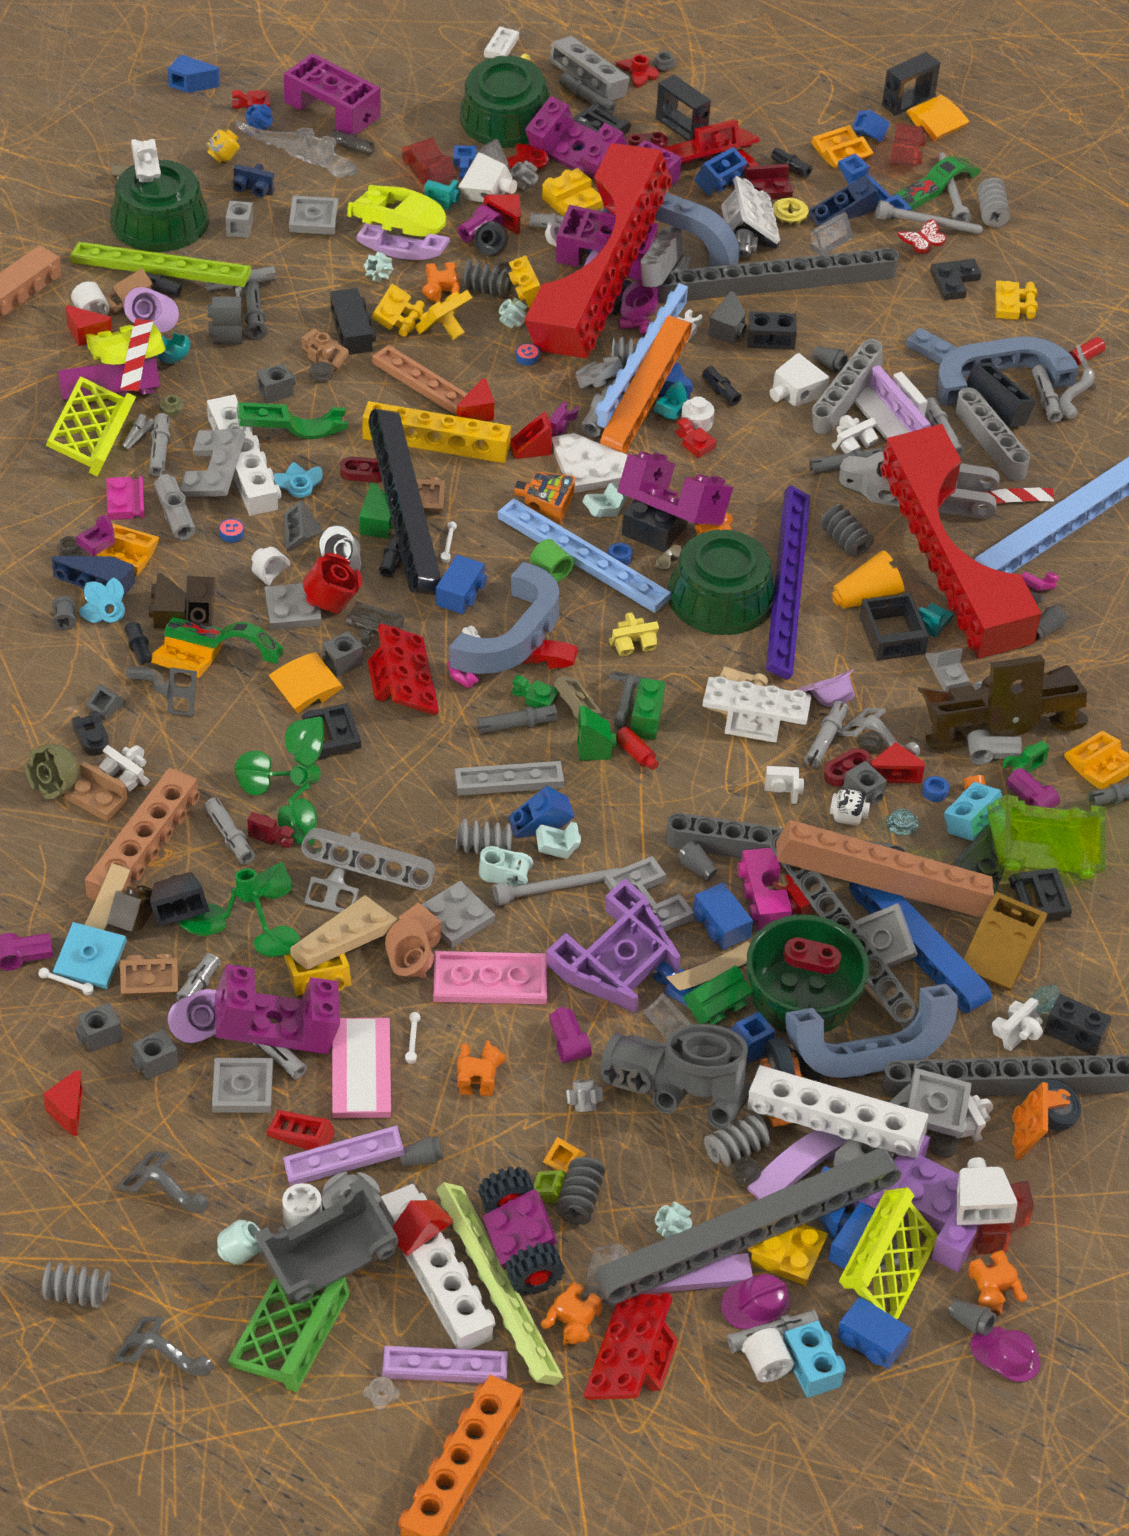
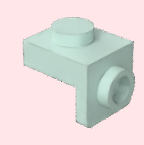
M609 483L604 494H586L582 502L595 517H616L627 496L617 492L618 486L615 483Z
M571 822L565 830L540 825L536 830L538 850L541 853L568 859L581 842V836L575 822Z

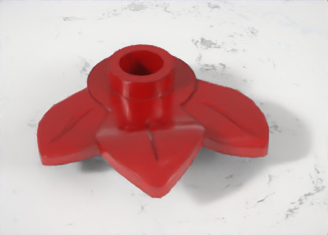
M516 144L517 155L504 158L506 165L511 168L518 162L524 163L527 161L541 169L547 166L549 158L544 150L536 149L534 146L526 144Z

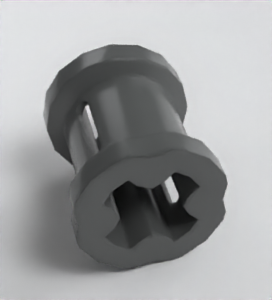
M68 596L55 598L52 602V608L55 612L53 626L62 631L72 629L76 624V617L73 615L75 609L74 600Z

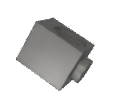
M229 201L226 214V236L249 238L253 223L252 202Z

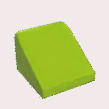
M564 1170L538 1172L533 1186L539 1192L542 1201L552 1204L557 1203L562 1190V1184L565 1181L566 1173Z

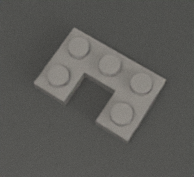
M242 429L198 431L192 451L196 456L212 457L208 470L185 472L180 488L185 497L227 496L246 435Z
M653 856L605 875L604 883L610 891L625 878L643 893L650 903L653 913L660 920L665 932L694 920V913L681 894L656 904L646 890L666 881L665 872Z

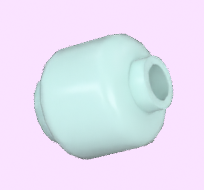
M235 1221L219 1233L217 1237L218 1254L224 1261L234 1265H242L259 1253L254 1234L259 1232L260 1229L250 1221Z

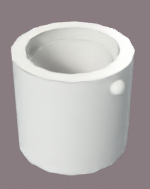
M87 281L81 283L72 291L71 300L75 307L108 315L110 305L95 282Z
M301 1183L295 1184L285 1191L282 1198L285 1229L287 1230L322 1212L321 1195L317 1188L310 1184Z
M768 1328L760 1330L749 1336L743 1343L742 1352L746 1354L755 1376L760 1382L777 1380L786 1375L794 1365L783 1341L784 1337L780 1335L777 1329Z

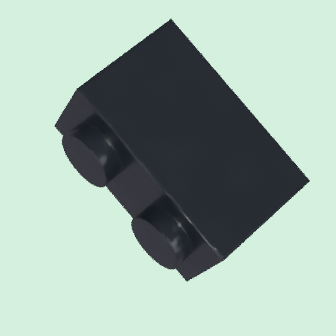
M634 499L623 513L622 535L665 552L686 527L688 521Z

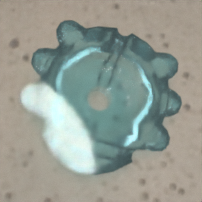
M899 808L886 817L888 820L886 825L890 827V832L908 835L916 833V828L919 827L918 817L905 808Z
M1056 985L1042 986L1035 990L1028 999L1038 1000L1036 1009L1038 1013H1049L1060 995V990Z

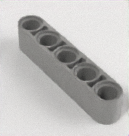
M674 226L666 227L661 230L640 261L643 286L656 287L663 284L684 252L682 229Z
M875 339L864 341L812 408L813 429L819 434L830 433L839 423L840 418L846 414L869 384L872 367L877 365L882 367L881 342Z
M973 388L961 389L958 394L955 412L958 418L1009 479L1014 481L1025 479L1030 462L1029 452L977 390Z
M321 828L309 830L302 842L303 854L310 859L418 890L427 889L435 875L434 864L426 858ZM309 840H319L322 843V847H312ZM339 846L345 847L349 854L341 856L336 852L335 848ZM370 854L375 858V862L366 863L362 856ZM390 862H397L401 865L402 869L394 871L388 864ZM419 869L425 870L429 876L424 879L416 876L415 871Z

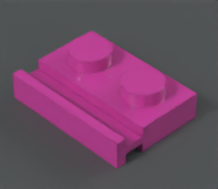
M139 476V479H131V477L106 478L109 520L133 519V516L145 518L143 477Z

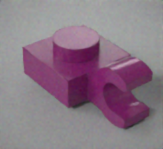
M563 402L549 419L552 427V437L566 433L569 421L575 420L578 417V406H575L573 410H567V402Z

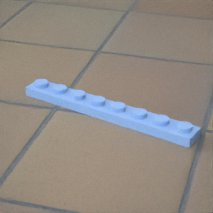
M679 283L675 291L669 293L665 306H661L658 310L656 320L650 322L645 337L639 339L636 351L630 353L625 368L619 370L616 382L608 387L605 399L603 401L600 400L597 404L595 414L598 415V426L606 428L667 316L678 317L687 302L688 286Z
M515 498L498 511V519L538 543L545 539L554 540L573 557L574 565L650 611L656 613L670 600V591Z

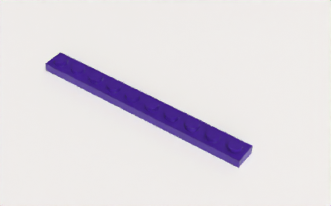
M791 485L784 491L766 670L785 680H788L793 675L810 505V495Z

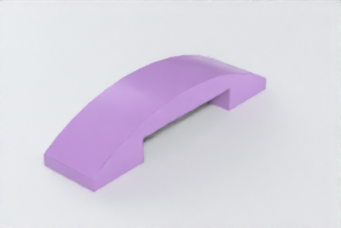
M365 223L356 236L357 241L374 251L407 260H424L437 257L442 254L450 242L449 237L428 234L424 240L387 234V230L382 229V226Z
M812 1131L775 1158L748 1186V1191L754 1197L760 1199L793 1185L827 1158L832 1161L835 1158L836 1151L849 1139H843L840 1136L824 1131Z

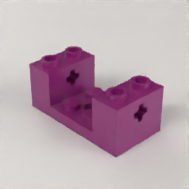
M313 53L284 73L285 103L300 111L317 99L334 106L335 129L352 138L381 117L380 87Z
M550 96L525 129L531 146L544 150L548 158L572 170L580 169L593 181H595L594 176L610 144L626 145L622 131L604 123L600 130L596 132L574 121L569 105ZM576 146H585L583 150L574 151Z
M569 205L557 233L556 262L578 267L585 248L601 252L611 234L604 233L606 231L612 233L616 217L611 213ZM658 223L650 225L646 240L642 242L638 257L633 261L629 276L626 278L642 280L640 261L657 238Z
M639 451L638 455H627L617 490L618 493L692 523L723 524L733 491V486L725 484L724 478L714 475L707 477L697 474L696 478L685 477L681 495L678 497V492L669 489L676 464L667 461L666 455L660 453H653L652 455Z
M226 964L215 993L216 1038L323 1054L329 1053L340 1026L338 981L310 977L301 1000L255 993L254 968ZM268 1018H273L279 1023H272Z

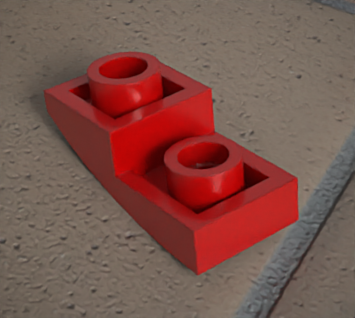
M543 640L542 644L536 647L522 664H537L547 661L549 669L567 668L574 665L578 648L565 642Z

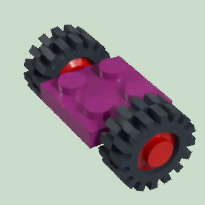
M508 1167L507 1171H504L503 1168L499 1169L498 1174L492 1172L489 1174L490 1179L484 1178L482 1180L483 1184H479L478 1192L487 1213L483 1215V1219L499 1264L504 1270H507L512 1287L517 1293L522 1294L524 1292L525 1295H530L531 1291L534 1294H538L541 1289H544V1291L549 1290V1285L554 1287L557 1285L556 1280H562L565 1270L558 1250L554 1246L558 1242L541 1196L534 1189L526 1169L522 1170L521 1167H517L514 1170L513 1167Z

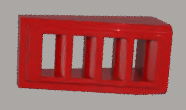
M278 1110L266 1133L267 1136L305 1150H311L329 1145L335 1131L329 1119ZM285 1122H289L286 1129L282 1130ZM298 1125L299 1127H298V1129H297V1131H296V1133H295L294 1130H295L296 1126Z

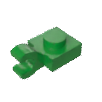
M516 675L512 681L514 687L511 693L518 697H524L525 704L534 708L550 706L555 703L559 696V691L556 687L535 680L532 685L525 677Z
M1043 740L1035 745H1029L1022 751L1021 757H1006L1002 767L1004 769L1010 766L1015 767L1012 773L1018 768L1025 769L1030 773L1046 764L1050 746Z

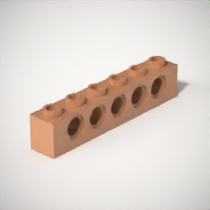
M170 767L85 878L87 897L93 900L97 899L112 863L130 869L123 890L127 889V887H132L136 880L139 881L142 878L145 868L150 861L153 862L156 859L161 846L170 840L176 826L183 823L187 811L191 806L197 804L200 797L197 778Z

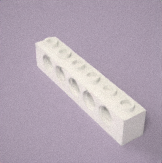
M230 395L207 400V414L212 430L242 429L246 434L233 479L249 516L278 510V499H281L279 485H274L272 469L267 468L265 453L263 451L260 452L259 440L257 435L253 436L252 427L239 426L236 411L238 400L236 396Z
M761 1065L750 1087L748 1097V1109L759 1114H766L783 1119L789 1123L807 1126L816 1131L831 1133L843 1139L865 1143L874 1148H884L901 1156L917 1158L927 1130L929 1115L927 1113Z
M414 1184L381 1196V1209L391 1227L410 1200H427L423 1193H418ZM440 1232L428 1241L429 1244L422 1245L409 1256L404 1254L456 1349L470 1350L493 1339V1327L496 1325L494 1316L489 1309L485 1310L483 1307L481 1294L476 1285L471 1286L468 1280L467 1269L463 1262L458 1263L455 1258V1250L449 1238L445 1239ZM436 1265H442V1266H444V1267L438 1268V1267H434V1266H436ZM447 1289H456V1291H448ZM468 1312L470 1315H462L460 1313Z

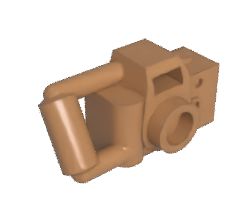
M143 268L112 287L113 291L105 295L110 305L111 313H117L124 308L125 298L134 288L145 287L151 289L153 287V283ZM116 295L122 302L119 305L112 299Z
M314 328L301 337L302 349L308 352V359L315 363L320 362L334 371L336 369L339 370L349 356L348 349L341 346L337 340L331 339L328 333L320 332Z

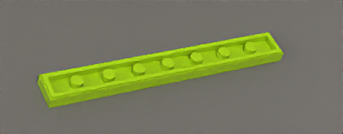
M78 242L70 254L71 263L134 272L143 268L145 272L155 275L161 274L163 276L244 287L252 274L251 266L84 242Z

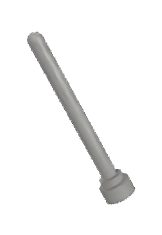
M943 152L937 155L938 162L947 158ZM952 178L946 185L954 207L952 218L953 220L969 223L971 220L970 211L962 205L954 178Z
M879 200L876 209V218L886 220V218L896 217L921 223L934 219L937 225L976 234H980L983 231L982 226L978 224L893 208V205H890L887 201Z
M619 868L514 887L506 883L494 884L493 895L497 906L507 905L510 901H514L515 897L605 881V875L617 871Z

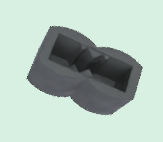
M212 297V304H208V319L213 321L209 322V337H213L214 344H242L241 297Z

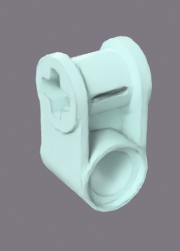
M489 846L484 848L480 854L478 874L486 882L506 883L507 885L511 884L512 887L524 885L528 882L527 873L533 866V860L524 853Z

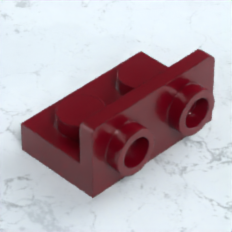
M788 164L745 167L744 178L750 181L757 191H764L770 196L771 200L792 198L793 190L788 178Z

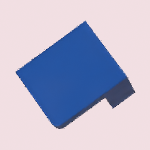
M872 110L858 111L852 128L856 135L867 134L876 141L882 142L890 122Z

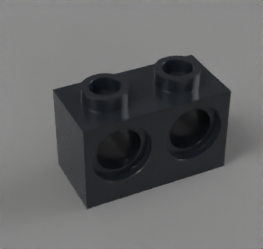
M749 311L747 327L748 348L795 350L797 335L796 313Z
M1060 994L1049 1012L1044 1034L1090 1055L1097 1056L1107 1037L1112 1017Z

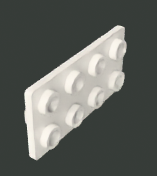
M736 176L733 179L735 190L721 205L724 220L732 230L746 222L778 244L780 241L779 230L776 225L770 196L764 191H757L747 179L744 178L742 180Z
M902 372L894 374L893 381L925 417L927 407L925 397ZM868 384L854 402L868 419L874 418L876 429L886 440L888 437L908 433L907 428Z
M709 677L702 706L728 711L724 734L776 743L780 720L807 724L811 694H806L800 690H783L776 686L755 685L749 681L738 682L728 680L725 677Z

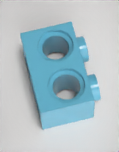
M973 782L944 812L948 834L974 841L996 817H999L1004 812L1001 790Z
M819 1321L785 1331L783 1341L794 1363L792 1369L806 1397L809 1398L841 1387L843 1374L846 1372L845 1364L841 1356H836L832 1348L831 1336L827 1330L823 1331ZM804 1344H811L814 1347H807ZM817 1369H823V1370H825V1371H827V1372H826V1373H822V1372H819Z

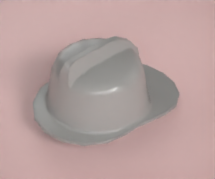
M336 525L325 530L319 544L321 556L323 557L326 553L339 554L351 562L349 566L354 571L357 568L360 572L361 549L358 540L343 526Z

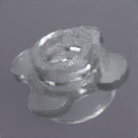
M381 1376L372 1380L369 1386L364 1387L363 1397L371 1400L375 1410L383 1411L386 1409L387 1404L400 1398V1391L394 1388L391 1380ZM384 1392V1395L381 1396L378 1393Z

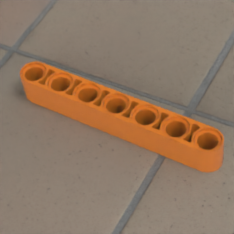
M671 315L667 316L607 424L600 444L624 454L627 452L690 337L692 331L691 322Z

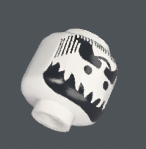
M842 788L838 794H833L830 814L833 815L835 822L858 826L862 818L867 819L870 803L865 802L866 797L863 792Z

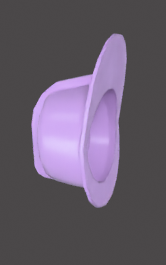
M134 288L127 294L124 301L125 314L133 323L135 319L153 320L159 332L162 333L172 329L178 322L179 311L175 302L169 297L149 288Z
M854 669L830 679L802 686L796 690L803 692L810 690L820 704L827 707H832L835 701H842V705L855 697L849 676Z
M201 990L172 1005L168 1013V1024L176 1038L183 1042L196 1043L216 1034L215 993L217 990Z

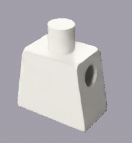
M478 152L461 181L459 189L466 200L484 202V196L503 195L505 192L513 194L517 189V182L512 180V175L505 164Z
M797 353L776 370L773 388L770 389V396L775 402L785 399L793 406L803 405L822 396L828 388L829 376L800 353Z
M977 1157L969 1160L968 1168L961 1169L957 1185V1225L1014 1223L1018 1203L1003 1169L1000 1167H986L983 1158Z

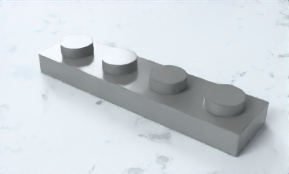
M561 761L455 768L454 771L457 796L542 790L545 786L553 789L564 788Z

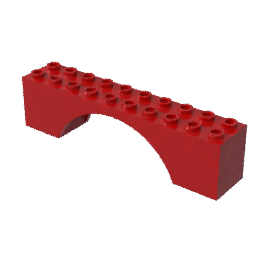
M610 144L594 179L604 208L616 217L614 229L604 248L587 265L567 277L541 285L524 320L533 344L539 348V351L587 359L591 350L595 348L596 339L604 328L608 314L612 312L613 303L617 295L621 293L622 284L625 278L629 276L630 267L633 261L637 259L639 248L642 242L646 240L648 229L654 223L658 208L662 206L667 189H670L672 184V177L669 175L667 162L664 160L661 149Z
M943 424L888 437L886 447L883 449V464L880 466L882 477L888 480L890 492L894 498H897L902 516H906L910 532L918 540L920 552L927 557L929 570L931 573H935L939 590L945 593L950 611H954L958 627L961 631H964L967 637L969 649L974 651L978 659L1034 644L1041 612L1022 575L998 571L978 563L962 552L949 538L943 528L938 510L944 501L956 491L961 459Z

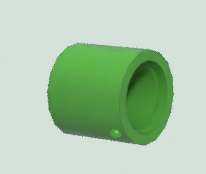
M545 539L532 551L530 563L544 569L553 576L556 582H559L571 572L574 566V559L554 540Z

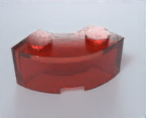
M897 123L890 163L916 167L917 164H922L924 151H920V147H925L927 134H923L924 127Z
M433 137L401 148L404 163L410 166L421 184H425L428 180L443 183L456 178L450 157L444 155L439 150Z
M1021 1181L1010 1185L1018 1203L1014 1223L979 1225L976 1238L977 1255L993 1254L1001 1250L1006 1253L1011 1233L1020 1227L1029 1225L1034 1202L1028 1181Z

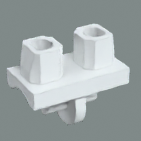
M155 139L147 141L132 140L131 147L135 171L139 181L152 182L153 178H160L161 173Z
M849 415L842 416L839 420L840 426L836 427L839 433L837 435L838 440L832 443L831 446L835 451L841 448L847 454L861 448L857 443L859 439L865 448L874 445L878 440V436L873 430L876 421L872 417L859 423L858 418L852 419Z
M109 745L103 749L106 757L99 765V768L112 777L119 770L123 771L119 779L124 782L128 792L132 791L139 783L144 787L149 783L150 780L143 775L144 770L141 768L145 766L147 761L143 758L144 749L136 745L131 749L124 747L122 754Z
M1030 998L1025 1004L1014 1001L1009 1006L1008 1020L998 1017L992 1022L993 1034L1002 1038L1004 1049L1011 1051L1022 1040L1027 1038L1038 1040L1042 1036L1043 1030L1040 1025L1043 1023V1020L1036 1010L1038 1000Z
M978 1095L969 1096L964 1132L961 1138L971 1136L974 1142L982 1140L981 1131L986 1126V1123L990 1121L989 1113L993 1109V1104L989 1099L980 1100Z

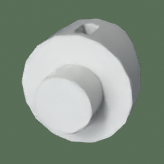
M694 397L683 404L681 419L683 417L688 419L694 429L702 428L705 432H708L713 425L714 406L703 397Z
M275 547L260 548L252 556V572L268 586H270L272 580L278 574L290 567V560Z

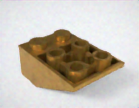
M996 892L983 915L964 957V961L983 980L1011 991L1043 933L1047 913Z

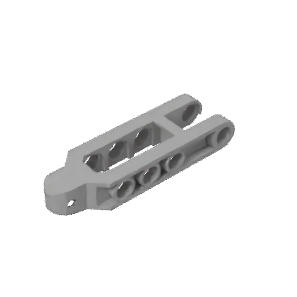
M880 451L867 458L848 456L842 461L839 481L843 486L861 492L873 503L899 506L897 498H894L891 493L884 494L881 492L882 490L890 491V484L887 479L882 477L880 470L884 460L883 452ZM961 464L956 491L944 501L938 512L979 519L991 518L996 512L997 502L993 495L984 493V491L998 489L1000 479L998 472L988 467ZM990 478L993 481L985 482L982 479ZM979 505H987L989 508L983 509Z

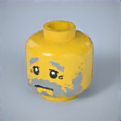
M218 129L206 143L207 153L219 163L222 161L229 162L240 149V145L236 142L239 137L229 129L226 132Z

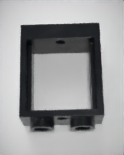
M925 52L887 69L882 106L895 116H898L912 107L935 98L941 63ZM916 78L915 88L903 93L905 83Z
M672 75L658 83L655 119L686 141L695 139L694 129L709 126L711 99L676 75ZM678 100L693 110L692 120L678 111Z
M911 593L862 599L859 617L877 661L926 654L929 635ZM904 616L910 630L909 632L880 635L875 623L876 619Z

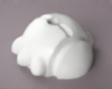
M553 221L547 224L545 237L549 244L556 247L557 233L561 224Z

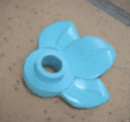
M293 462L285 474H274V482L280 488L288 490L292 496L303 498L310 495L313 487L322 481L323 473L319 466L311 468L306 472L302 467Z
M116 578L110 579L106 586L98 582L86 583L84 595L88 603L79 609V614L85 620L92 623H98L102 620L108 623H116L121 620L125 613V607L122 602L124 595L122 584ZM113 605L114 611L109 614L108 609Z

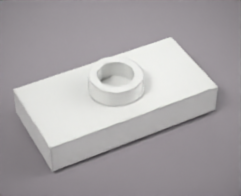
M499 27L485 48L484 57L494 58L496 56L509 55L519 39V32Z

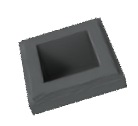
M99 684L85 705L93 711H98L99 715L106 719L123 706L126 700L102 684Z

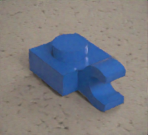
M454 146L453 166H460V179L464 178L469 166H471L476 157V146Z
M664 961L655 969L657 973L653 976L654 980L666 985L665 994L685 1006L687 1004L683 996L704 984L701 983L694 987L678 990L666 978L676 973Z

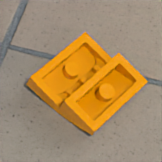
M942 95L912 107L906 112L918 129L924 127L933 141L967 127L970 122L954 103Z
M851 125L814 136L811 141L822 158L834 168L839 167L838 161L855 153L861 159L871 157L874 154L864 137L858 138Z
M112 524L115 533L114 545L95 556H112L133 564L135 576H138L153 555L158 545L159 537Z
M165 637L164 644L153 652L151 662L169 669L172 667L197 671V678H199L218 655L223 646V641L214 649Z
M316 652L292 660L269 675L297 713L303 711L317 699L324 703L343 688Z
M1104 731L1097 733L1064 753L1065 759L1098 789L1107 788L1110 784L1117 783L1129 776V753L1121 749V740Z

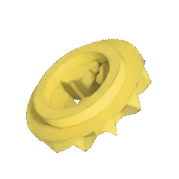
M783 198L776 201L773 205L774 217L780 220L781 223L787 222L791 225L792 223L800 224L801 221H806L809 211L808 207L798 199Z

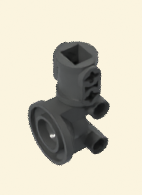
M695 1024L681 1027L668 1036L666 1044L635 1035L626 1037L625 1035L615 1033L607 1042L601 1060L600 1075L602 1080L609 1085L643 1094L648 1092L654 1094L653 1104L663 1113H672L688 1093L700 1097H713L712 1105L707 1111V1119L713 1127L718 1129H725L733 1122L747 1103L751 1087L750 1083L745 1080L748 1050L745 1040L736 1032L716 1025Z

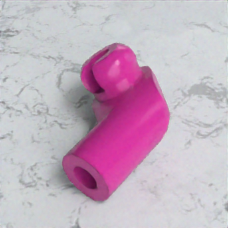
M619 317V329L639 328V333L646 335L651 321L646 318L626 319Z
M1028 572L1022 574L1027 587L1035 591L1053 590L1059 580L1058 575L1053 572L1046 573L1045 578H1037Z
M450 660L448 661L447 666L450 676L465 688H471L473 684L478 682L479 678L476 673L467 672L465 674L463 671L450 668Z

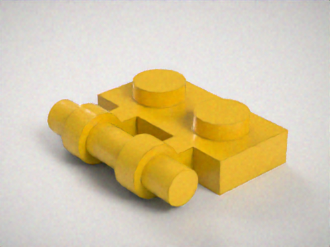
M996 281L995 318L1019 320L1020 314H1026L1029 319L1035 318L1038 311V303L1035 301L1037 298L1035 284L1027 282L1025 289H1019V282Z
M391 284L371 315V318L389 330L395 325L399 328V334L402 337H406L408 333L413 331L415 321L423 314L425 304L422 301H417L414 305L410 304L408 301L411 296L394 284ZM403 312L407 317L404 318L400 314Z

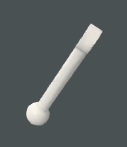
M453 521L447 524L449 531L445 550L441 554V561L443 563H448L451 559L449 551L453 531L457 528L456 523Z
M41 968L38 972L40 978L45 979L48 977L81 989L85 995H91L94 991L91 983L81 984L50 973L47 968Z
M412 1012L409 1016L412 1022L409 1052L405 1055V1061L408 1064H413L417 1060V1055L414 1052L417 1022L421 1018L417 1012Z

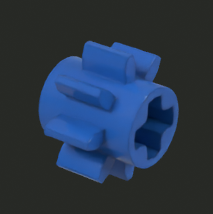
M264 103L262 105L253 104L250 106L245 115L248 122L247 126L253 131L257 129L259 131L267 130L273 122V115L270 113L271 109Z

